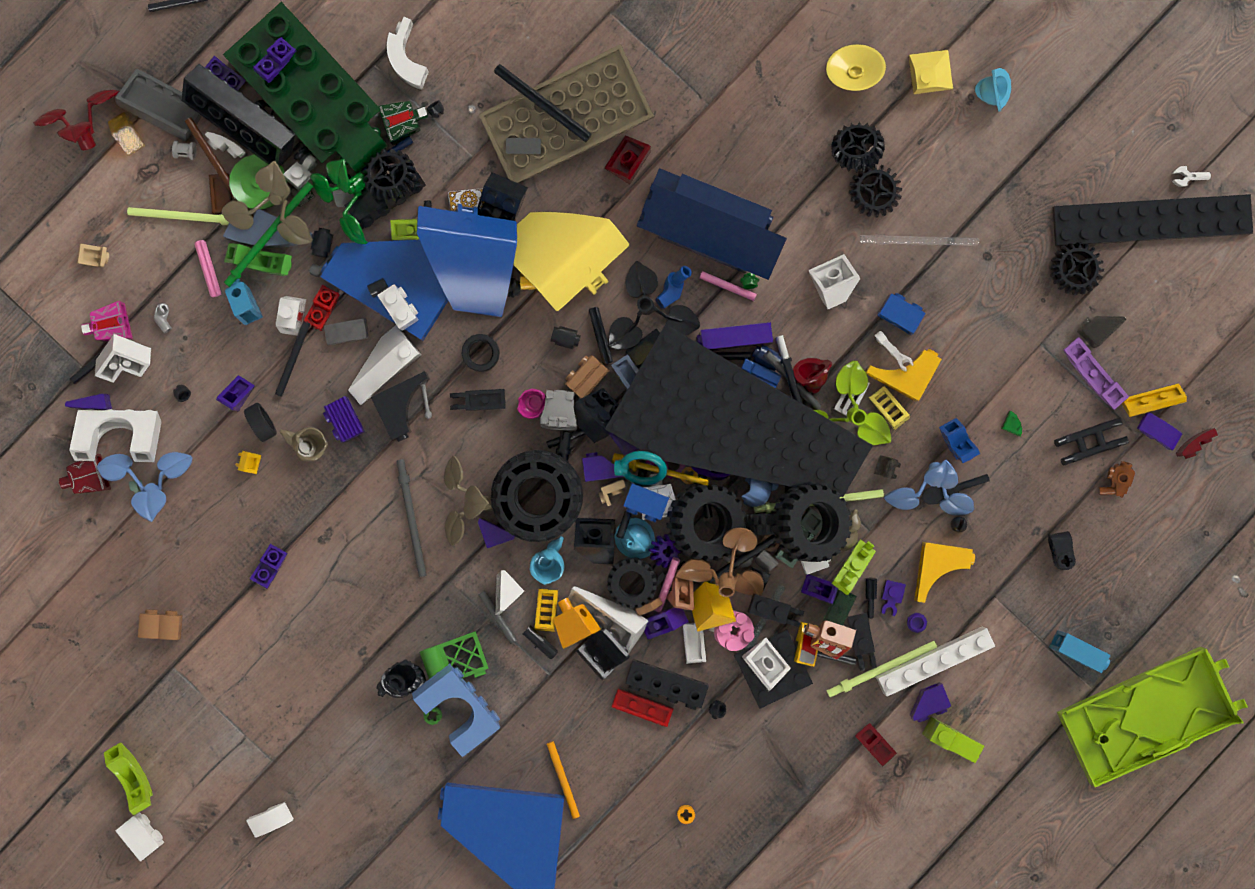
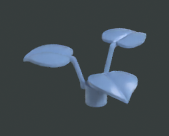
M178 452L163 455L157 463V467L161 471L159 473L158 485L149 483L145 487L133 471L129 469L133 461L127 455H110L98 463L97 469L100 475L108 481L120 480L126 475V472L129 473L141 489V492L136 493L132 497V507L141 517L152 522L166 503V495L161 491L163 476L165 475L169 479L181 476L190 467L193 458L191 455Z
M944 460L942 463L933 462L929 465V469L924 475V481L917 493L912 488H899L884 496L885 501L892 506L902 510H910L919 505L917 497L921 496L926 484L938 488L942 487L945 499L940 502V507L944 512L960 516L969 514L974 510V502L968 495L963 493L947 495L946 489L954 488L958 484V475L947 460Z

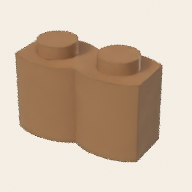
M145 609V613H140L138 638L181 639L183 615H177L178 611L166 610L165 614L157 613L158 610Z

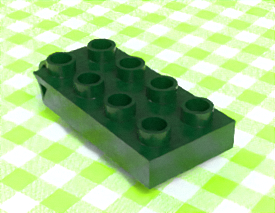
M282 1L223 54L321 163L337 151L340 155V160L345 159V165H349L358 174L365 167V163L371 162L370 157L375 158L376 152H383V149L388 147L380 137V129L371 127L367 123L381 109ZM282 37L296 49V52L278 75L268 83L254 71L253 67L267 55V49Z

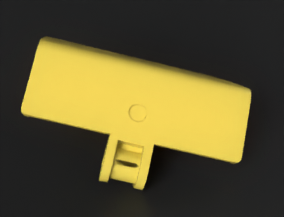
M530 212L517 224V247L513 265L542 294L548 303L556 311H559L584 287L595 295L599 287L607 284L609 281L601 271L629 246V243L610 219L572 213Z

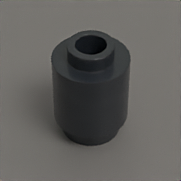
M319 228L318 231H314L310 248L312 250L311 255L327 258V255L330 254L334 235L330 234L329 229Z
M554 326L550 342L573 350L574 346L578 347L581 335H577L578 330Z

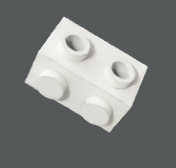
M392 285L377 295L400 330L403 331L419 320L416 316L418 311L412 303L410 305L407 303L405 298L408 296L402 287L398 288L396 285Z
M140 812L116 830L140 862L164 843L161 833L156 829L154 830L150 825L148 817Z

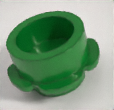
M753 273L744 274V277L740 279L744 289L757 288L760 281Z

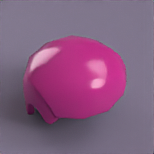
M537 389L525 390L518 398V412L528 419L541 417L546 401L545 394Z

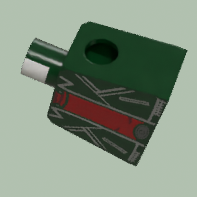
M410 101L378 106L381 109L380 114L392 145H396L408 136L419 132L418 121L428 118L425 106L414 110Z

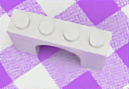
M112 409L78 410L69 449L74 461H94L100 438L109 430L126 428L133 432L130 453L134 462H154L161 428V419L158 412L153 410L134 411L130 409L125 411Z

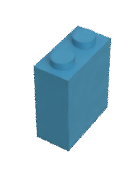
M1057 630L1049 648L1100 673L1106 670L1110 664L1109 654Z

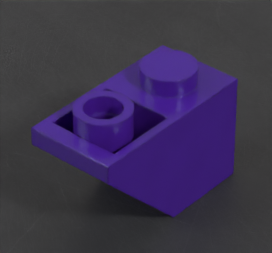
M938 682L920 690L910 713L912 720L922 722L929 719L931 714L936 713V715L947 712V708L951 707L942 683Z

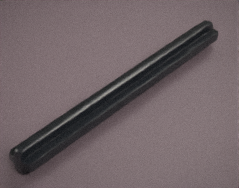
M499 64L495 68L494 73L581 140L587 142L591 138L592 134L504 66Z

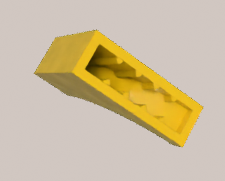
M928 349L927 351L923 350L913 361V366L910 364L906 366L907 371H902L901 369L883 370L870 365L865 372L873 379L917 402L920 400L942 359L938 357V353Z
M922 542L914 601L925 603L931 586L942 575L957 569H970L975 561L973 549Z

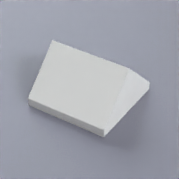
M501 570L496 575L495 615H500L524 592L505 570Z
M767 638L761 640L742 656L768 690H771L791 669Z

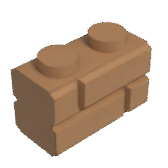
M593 355L589 358L585 356L578 364L581 367L576 372L572 370L565 378L567 380L565 385L580 398L589 395L609 373V370Z

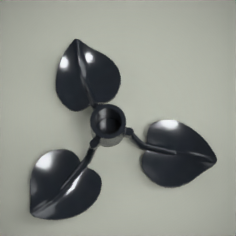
M635 261L626 277V290L634 298L642 295L637 301L639 311L634 323L628 317H620L612 323L609 331V347L625 350L636 346L643 336L642 330L637 327L642 314L650 315L653 311L668 319L666 325L685 336L699 329L700 322L696 314L683 305L672 306L669 315L654 307L652 299L646 296V294H652L658 286L657 275L650 268L639 261Z

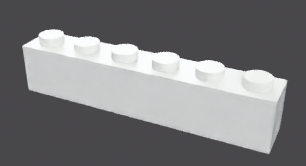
M982 626L876 676V679L883 694L889 696L995 647V644L988 629Z

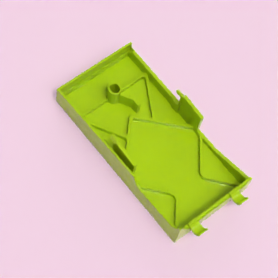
M1198 647L1058 711L1057 714L1089 784L1093 787H1098L1185 749L1191 743L1231 725L1244 723L1237 715V711L1248 708L1245 699L1232 702L1219 674L1220 670L1229 668L1227 660L1221 659L1214 662L1206 648Z

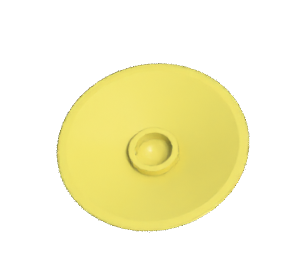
M858 44L838 49L830 56L826 65V72L832 83L850 91L865 90L876 85L882 79L886 70L885 60L877 50Z

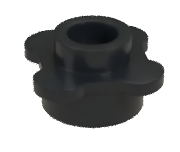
M515 278L510 279L508 297L514 298L520 294L521 286L519 280Z

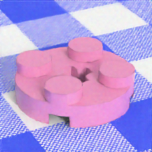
M733 611L736 622L715 627L714 636L722 647L730 651H738L745 648L754 639V627L751 619L746 614ZM732 626L738 628L736 635L730 634Z

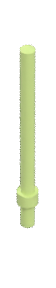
M131 207L127 209V214L132 216L215 222L227 226L229 224L222 214L214 215Z
M935 641L927 643L850 680L845 679L839 685L826 691L829 697L843 691L846 693L860 683L936 649L937 645Z

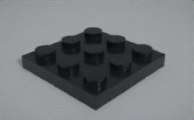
M787 629L767 638L791 668L771 690L765 687L742 658L755 645L734 654L759 709L813 684L805 665L794 662L797 649Z

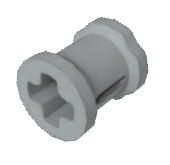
M178 141L173 142L172 155L174 158L189 157L190 160L195 159L197 152L195 142L190 144L179 143Z

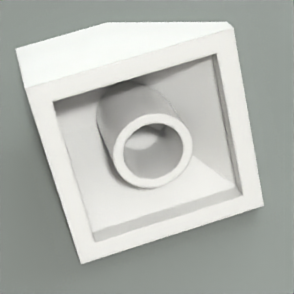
M844 254L808 270L818 294L827 309L846 302L860 280L859 275Z

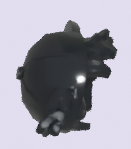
M405 659L402 662H397L382 675L381 681L376 686L378 696L383 697L387 694L393 698L406 697L426 682V677L423 670L411 663V661Z

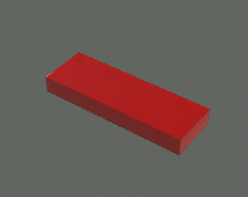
M620 688L617 689L611 706L617 710L664 727L668 726L674 710L670 706Z

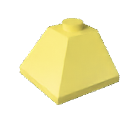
M948 50L909 55L914 94L953 89Z

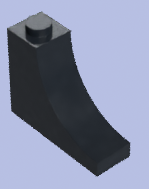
M424 371L371 397L391 440L403 441L412 432L408 421L409 404L417 389L423 383L430 380L427 372Z

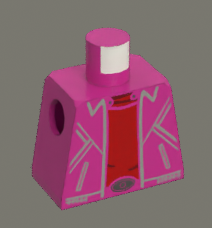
M120 301L91 312V322L81 325L83 334L85 336L94 334L97 341H109L113 334L128 340L133 339L125 303Z

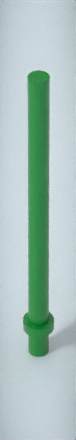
M308 181L286 206L285 218L290 216L314 187ZM281 214L234 270L231 269V274L224 281L227 286L231 287L237 278L240 279L242 277L241 273L275 234L277 226L282 223L280 220Z

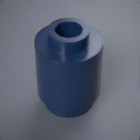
M763 344L760 347L756 346L751 355L754 357L753 362L775 371V367L764 357V354L770 351L780 361L782 357L779 356V353Z

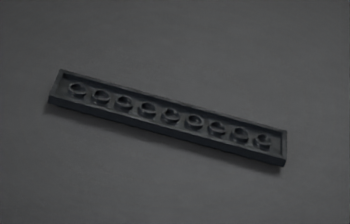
M1251 194L1053 207L1055 246H1068L1071 242L1074 245L1077 242H1081V245H1084L1086 243L1101 244L1253 234Z

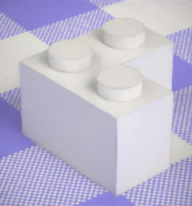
M113 334L96 359L95 376L113 383L122 370L141 377L150 365L151 348Z

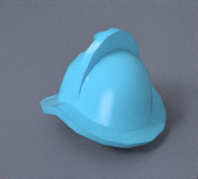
M1002 68L992 70V76L980 80L975 87L977 97L987 104L997 106L998 112L1006 105L1011 93L1010 76Z
M631 518L623 539L616 537L619 526L617 527L615 544L621 553L627 557L639 559L650 556L651 552H649V549L654 548L651 541H655V535L651 526L646 521L639 518Z

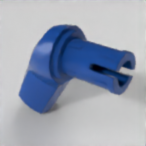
M683 266L677 272H671L666 277L663 292L655 299L661 309L666 308L679 299L684 281L692 274L689 267Z

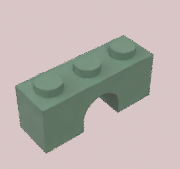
M808 508L801 518L802 532L807 540L810 541L822 528V517L812 508ZM780 548L774 555L790 568H793L798 561L789 557Z

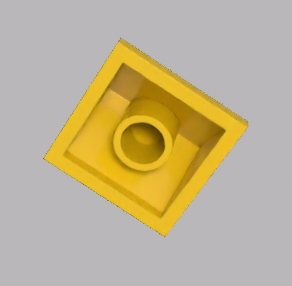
M704 582L693 592L694 609L692 614L697 632L736 622L730 598L719 594V585Z

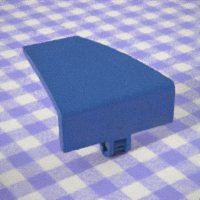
M457 204L456 212L419 206L417 211V235L453 310L502 317L517 247V222L480 216L476 206L470 208Z

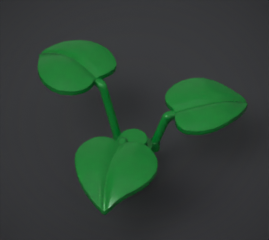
M345 159L330 161L326 164V170L331 181L337 184V186L329 187L328 180L323 175L314 173L310 175L317 195L327 203L333 201L332 192L338 189L350 195L355 194L342 213L343 217L339 219L343 232L350 240L358 244H367L369 242L365 240L360 224L352 215L347 214L356 199L362 195L360 191L365 188V183L363 182V177L365 176L362 173H358L348 179Z

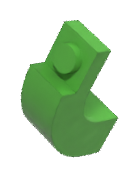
M228 243L224 262L237 266L251 248L240 244ZM260 250L246 268L279 276H288V271L292 265V256Z

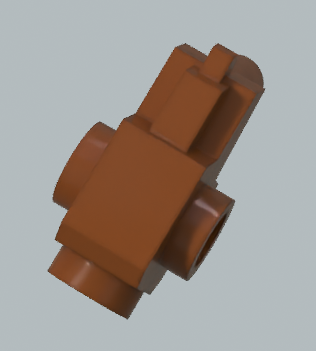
M1121 461L1120 464L1114 465V468L1110 467L1107 478L1112 482L1111 487H1099V495L1116 494V496L1123 498L1124 494H1127L1128 488L1131 487L1135 476L1132 464Z

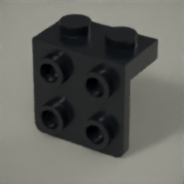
M605 628L593 634L576 650L579 656L601 680L605 679L618 665L630 658L626 647L619 644L615 640L614 634Z

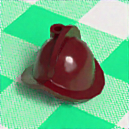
M817 358L800 360L793 368L796 382L804 386L808 392L818 393L828 379V371L832 366V362L828 359L820 360Z

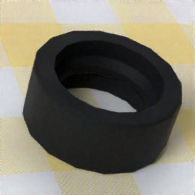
M476 334L465 341L462 346L461 355L469 368L474 371L485 372L497 364L500 351L493 338L485 334ZM479 341L486 342L492 349L490 361L482 365L474 363L469 356V349L475 342Z
M259 403L244 409V415L248 424L261 442H265L277 435L272 420Z

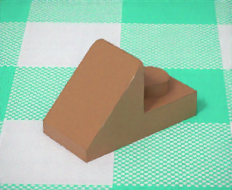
M676 573L672 582V591L667 595V600L674 608L694 609L693 581L678 578Z

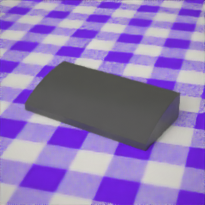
M137 68L115 97L118 107L187 142L192 134L185 120L192 118L197 125L201 118L199 113L181 101V91Z

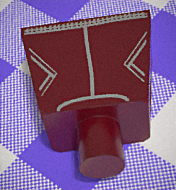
M96 453L94 461H77L67 466L68 476L59 478L60 487L62 489L72 487L74 494L111 490L109 481L104 479L97 469L98 463L103 460L101 454Z

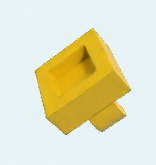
M246 451L238 453V456H241L240 462L235 464L238 467L237 470L257 474L261 455Z

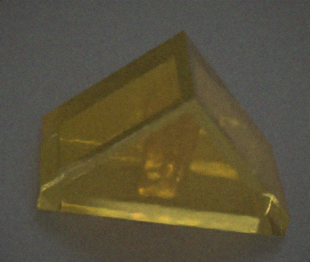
M125 112L108 121L112 136L128 156L145 146Z

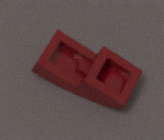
M870 723L855 735L882 767L897 754Z

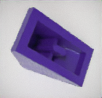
M238 375L217 396L216 400L231 410L240 411L255 385Z
M482 518L479 519L478 524L487 548L515 539V536H512L505 529Z
M807 574L801 593L833 604L838 588L831 584L832 582Z

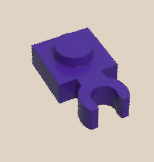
M885 580L881 599L886 600V603L882 605L881 613L885 614L886 608L891 607V615H896L897 608L895 604L902 603L906 584Z

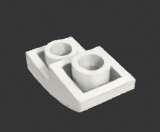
M211 132L205 134L209 138L207 143L215 150L219 148L224 152L227 149L234 158L239 156L242 159L248 155L234 142L221 135Z
M283 802L268 808L265 812L249 817L246 821L256 838L293 821V817L287 805Z

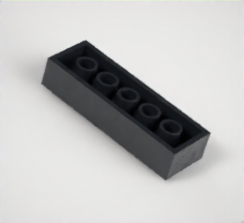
M200 64L184 77L181 101L268 165L276 161L280 167L291 156L295 133L289 127L282 125L274 116L264 112L256 103L249 101L241 92L234 90L226 81L219 79L211 70L204 68Z

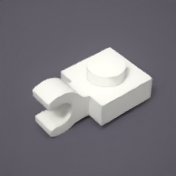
M310 154L302 165L296 162L283 174L285 180L299 190L310 179V171L316 167L317 163L315 161L317 159Z

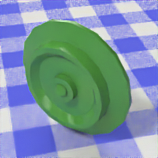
M255 154L244 157L235 164L230 173L229 180L233 197L237 201L244 202L250 209L256 207L270 194V192L260 189L256 183L255 176L257 172L268 164ZM280 166L279 168L281 169L282 173L284 174L285 171H284L283 167ZM269 200L259 209L263 210L274 206V204Z

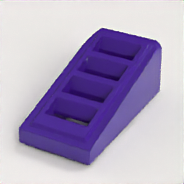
M103 393L66 401L65 407L112 409L110 396Z

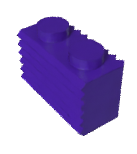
M344 396L324 406L325 412H323V415L328 423H332L334 427L332 433L337 441L341 440L344 443L365 432L348 397Z

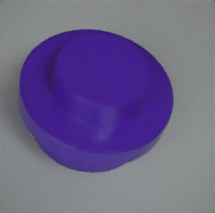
M920 613L911 614L907 619L908 628L915 633L924 631L927 626L926 617Z

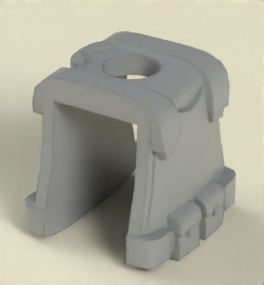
M547 390L544 410L540 417L542 428L554 431L577 430L574 413V392Z

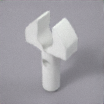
M1181 166L1172 172V174L1185 176L1182 180L1175 179L1172 181L1178 187L1188 186L1187 182L1190 180H1209L1211 178L1210 172L1190 173L1187 170V166Z

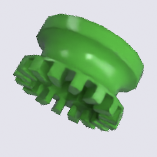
M438 707L431 710L438 713L436 716L437 720L428 718L430 712L424 713L423 718L426 723L434 725L441 720L442 712Z

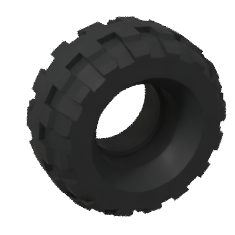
M545 450L525 451L510 458L497 472L491 487V506L499 524L512 536L529 542L548 541L565 533L576 521L583 503L582 484L575 469L561 456ZM534 477L547 480L555 491V502L552 508L541 515H533L526 512L518 501L520 486L527 479Z

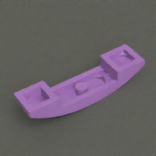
M1077 337L1063 349L1082 378L1113 410L1129 397L1090 354V349L1080 337Z

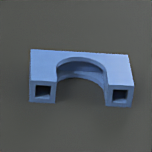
M448 664L413 691L412 696L413 700L425 714L448 698H461L471 705L472 712L469 719L449 735L451 745L463 757L500 729L498 722L500 718L494 710L490 712L486 707L488 704L482 696L478 697L474 693L476 691L474 686L469 681L467 683L462 678L464 675L458 667L453 668L451 664Z

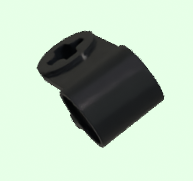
M1070 532L1049 534L1048 543L1054 566L1059 570L1072 569L1075 566L1076 559ZM1067 558L1068 562L1062 564L1061 560Z

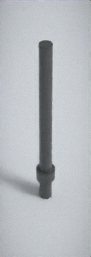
M402 459L396 461L399 473L397 478L402 488L418 575L422 577L426 576V570L409 488L410 477L409 474L407 475L405 462Z

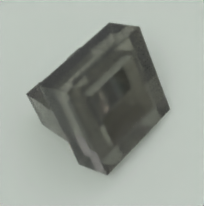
M880 455L874 474L889 479H896L897 475L894 474L896 467L900 468L901 464L896 459Z

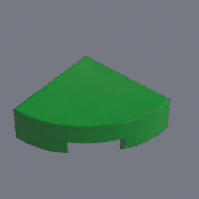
M1009 411L1001 429L1021 437V422L1014 412Z

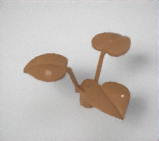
M746 528L731 529L723 537V545L727 548H733L729 573H723L718 579L715 570L710 569V563L703 559H690L686 561L676 573L678 578L696 582L709 581L713 575L715 585H719V594L724 597L733 596L735 591L752 596L753 593L762 595L764 588L763 578L756 571L746 570L742 574L732 575L736 550L748 552L757 545L756 535Z

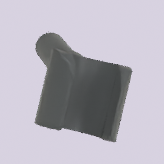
M331 254L319 266L312 264L309 270L310 274L320 277L322 275V267L332 259Z

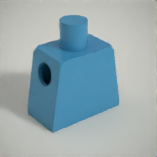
M237 278L231 287L225 289L234 316L244 325L263 318L251 289L244 282Z

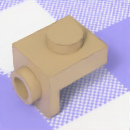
M79 244L77 264L104 267V264H107L109 260V252H106L107 247Z

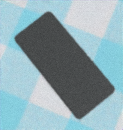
M506 138V154H541V139Z

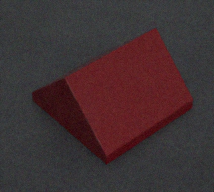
M625 135L606 164L605 169L630 185L651 153V146Z

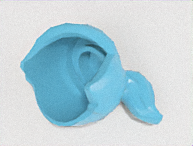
M562 536L552 540L547 545V549L536 553L531 559L529 568L531 575L543 585L558 580L563 574L564 560L558 553L564 540Z

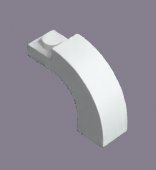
M403 17L402 22L399 21L395 31L397 35L389 32L387 38L388 58L397 75L405 83L422 90L429 71L427 67L412 62L406 56L405 46L413 23L411 19Z

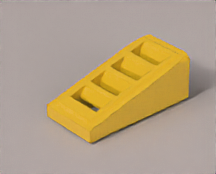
M538 589L535 630L555 632L553 619L557 615L558 590ZM542 596L553 597V600H542ZM542 604L553 605L552 608L541 607ZM541 612L552 613V616H541ZM540 620L551 621V625L540 624Z

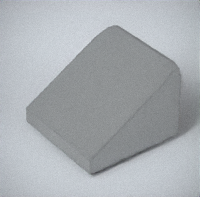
M341 189L333 191L337 207H345L344 205L355 196V194L344 193Z
M765 550L758 553L754 558V562L767 573L778 565V561Z

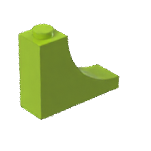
M932 716L922 732L933 743L973 763H976L985 747Z

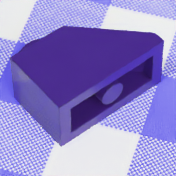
M598 452L588 453L586 458H582L585 482L624 477L623 475L615 476L614 464L602 455L598 456Z
M670 607L646 618L648 623L644 632L647 639H651L671 632L689 621L683 609Z

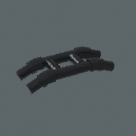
M1121 417L1054 440L1056 447L1076 441L1080 451L1062 458L1061 464L1065 466L1104 451L1129 444L1127 436L1105 442L1102 431L1123 425ZM1094 434L1098 446L1087 449L1084 438Z

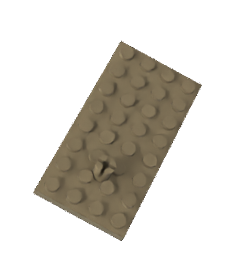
M621 44L532 88L589 131L592 135L587 142L581 140L523 94H519L479 114L508 179L517 183L530 179L654 118L653 112ZM506 138H540L541 154H506Z

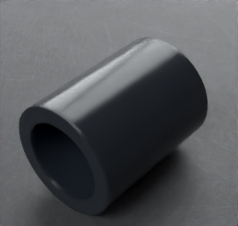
M384 278L367 285L373 298L389 288Z

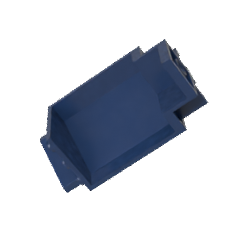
M659 168L654 182L651 184L650 192L637 223V227L658 235L659 239L740 272L746 273L748 271L769 280L787 240L786 237L768 230L773 220V216L770 215L771 209L685 174H682L680 177Z

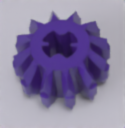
M664 534L663 538L657 536V542L651 541L654 548H650L649 552L654 554L651 555L650 559L656 560L655 565L660 566L662 564L663 568H667L668 564H671L673 557L680 559L677 555L678 553L681 554V550L674 547L673 543L675 540H670L668 534ZM666 548H667V549H668V553H665V554H664V553H663V549H666Z

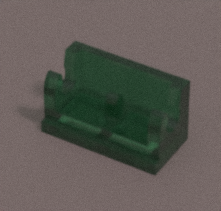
M838 589L833 604L830 605L823 621H830L843 626L857 596L852 593L846 595Z

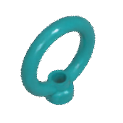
M635 451L624 456L622 460H615L614 472L615 476L623 475L632 483L653 485L665 478L667 466L656 454L646 451ZM637 459L649 460L659 467V473L652 477H639L629 471V463Z

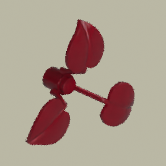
M103 90L86 99L88 102V122L70 125L63 116L66 114V110L54 109L41 115L33 124L35 126H46L61 120L66 127L57 132L58 136L74 143L78 142L82 151L89 150L96 146L92 136L95 133L92 124V106L109 100L120 91Z

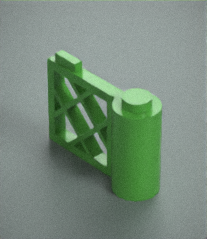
M476 631L419 651L429 679L449 664L447 658L452 660V666L454 662L465 666L462 672L464 677L462 678L473 674L476 678L486 674L485 670L489 669ZM474 638L475 646L473 651L462 647L465 639ZM461 641L460 646L457 645V644H454V643H456V642ZM448 645L458 647L454 658L447 656L443 647ZM476 648L478 649L479 655L474 653ZM460 649L471 654L466 664L456 660ZM473 655L481 658L482 667L475 669L468 666Z

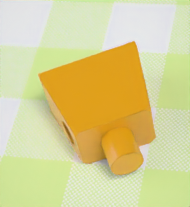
M569 598L558 602L562 614L554 617L553 621L563 649L601 629L584 604L573 607Z

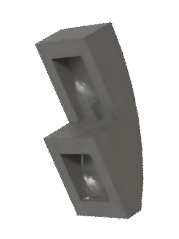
M366 319L324 326L327 345L369 338Z

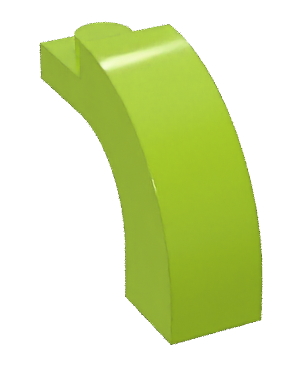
M121 742L105 751L106 767L121 782L126 792L129 811L136 815L151 805L150 797L153 795L152 789L136 758Z

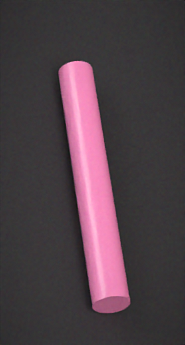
M702 271L700 279L749 300H755L756 293Z
M676 557L672 558L659 597L663 604L655 609L657 612H662L680 559Z

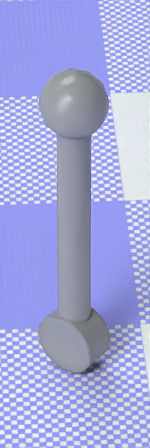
M426 381L421 387L426 410L424 416L429 419L432 417V413L429 411L425 387Z

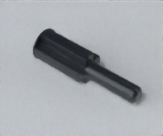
M869 577L865 578V598L868 599V618L873 619L874 599H877V578Z

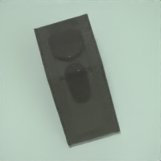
M1124 316L1087 317L1079 324L1081 328L1077 332L1092 348H1097L1127 319Z

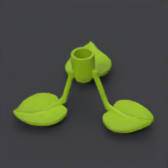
M858 361L847 363L837 374L835 385L840 394H848L853 408L848 410L846 418H831L829 420L832 422L850 421L855 425H860L857 429L858 437L873 446L891 443L890 429L884 417L875 412L866 414L865 411L858 408V404H856L852 394L860 395L866 390L868 386L866 372ZM814 410L815 412L819 413L820 415L828 419V415L826 412L822 410Z

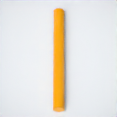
M551 741L546 745L571 816L575 819L580 817L555 743Z

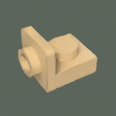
M623 479L601 487L602 492H599L602 504L607 503V506L611 505L608 497L609 493L614 496L623 492L622 488L626 487Z

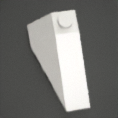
M397 325L380 338L348 389L360 405L365 403L421 356Z
M575 586L568 597L573 607L584 604L599 627L610 630L614 634L615 640L626 647L628 654L643 634L648 623L647 619L642 615H638L633 609L621 607L622 605Z

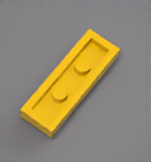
M1178 383L1129 396L1122 405L1128 416L1132 417L1187 402V396Z

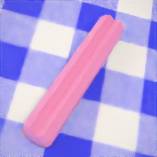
M199 240L194 245L211 297H218L221 295V290L207 244L204 240Z

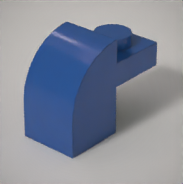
M957 418L939 427L944 441L956 460L959 459L962 463H965L980 454L977 446L969 439L965 427Z

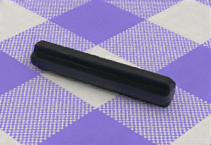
M593 307L589 309V314L602 363L604 365L613 362L601 314L598 307Z

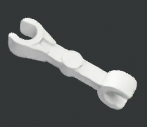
M879 331L875 334L876 341L881 346L883 345L897 359L902 371H907L906 367L903 366L905 362H909L913 366L912 359L901 354L888 341L883 332Z

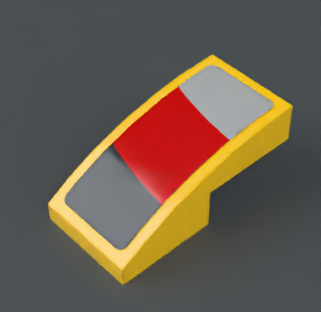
M800 622L796 637L798 646L794 662L814 667L818 650L811 647L812 637L804 634L808 623Z

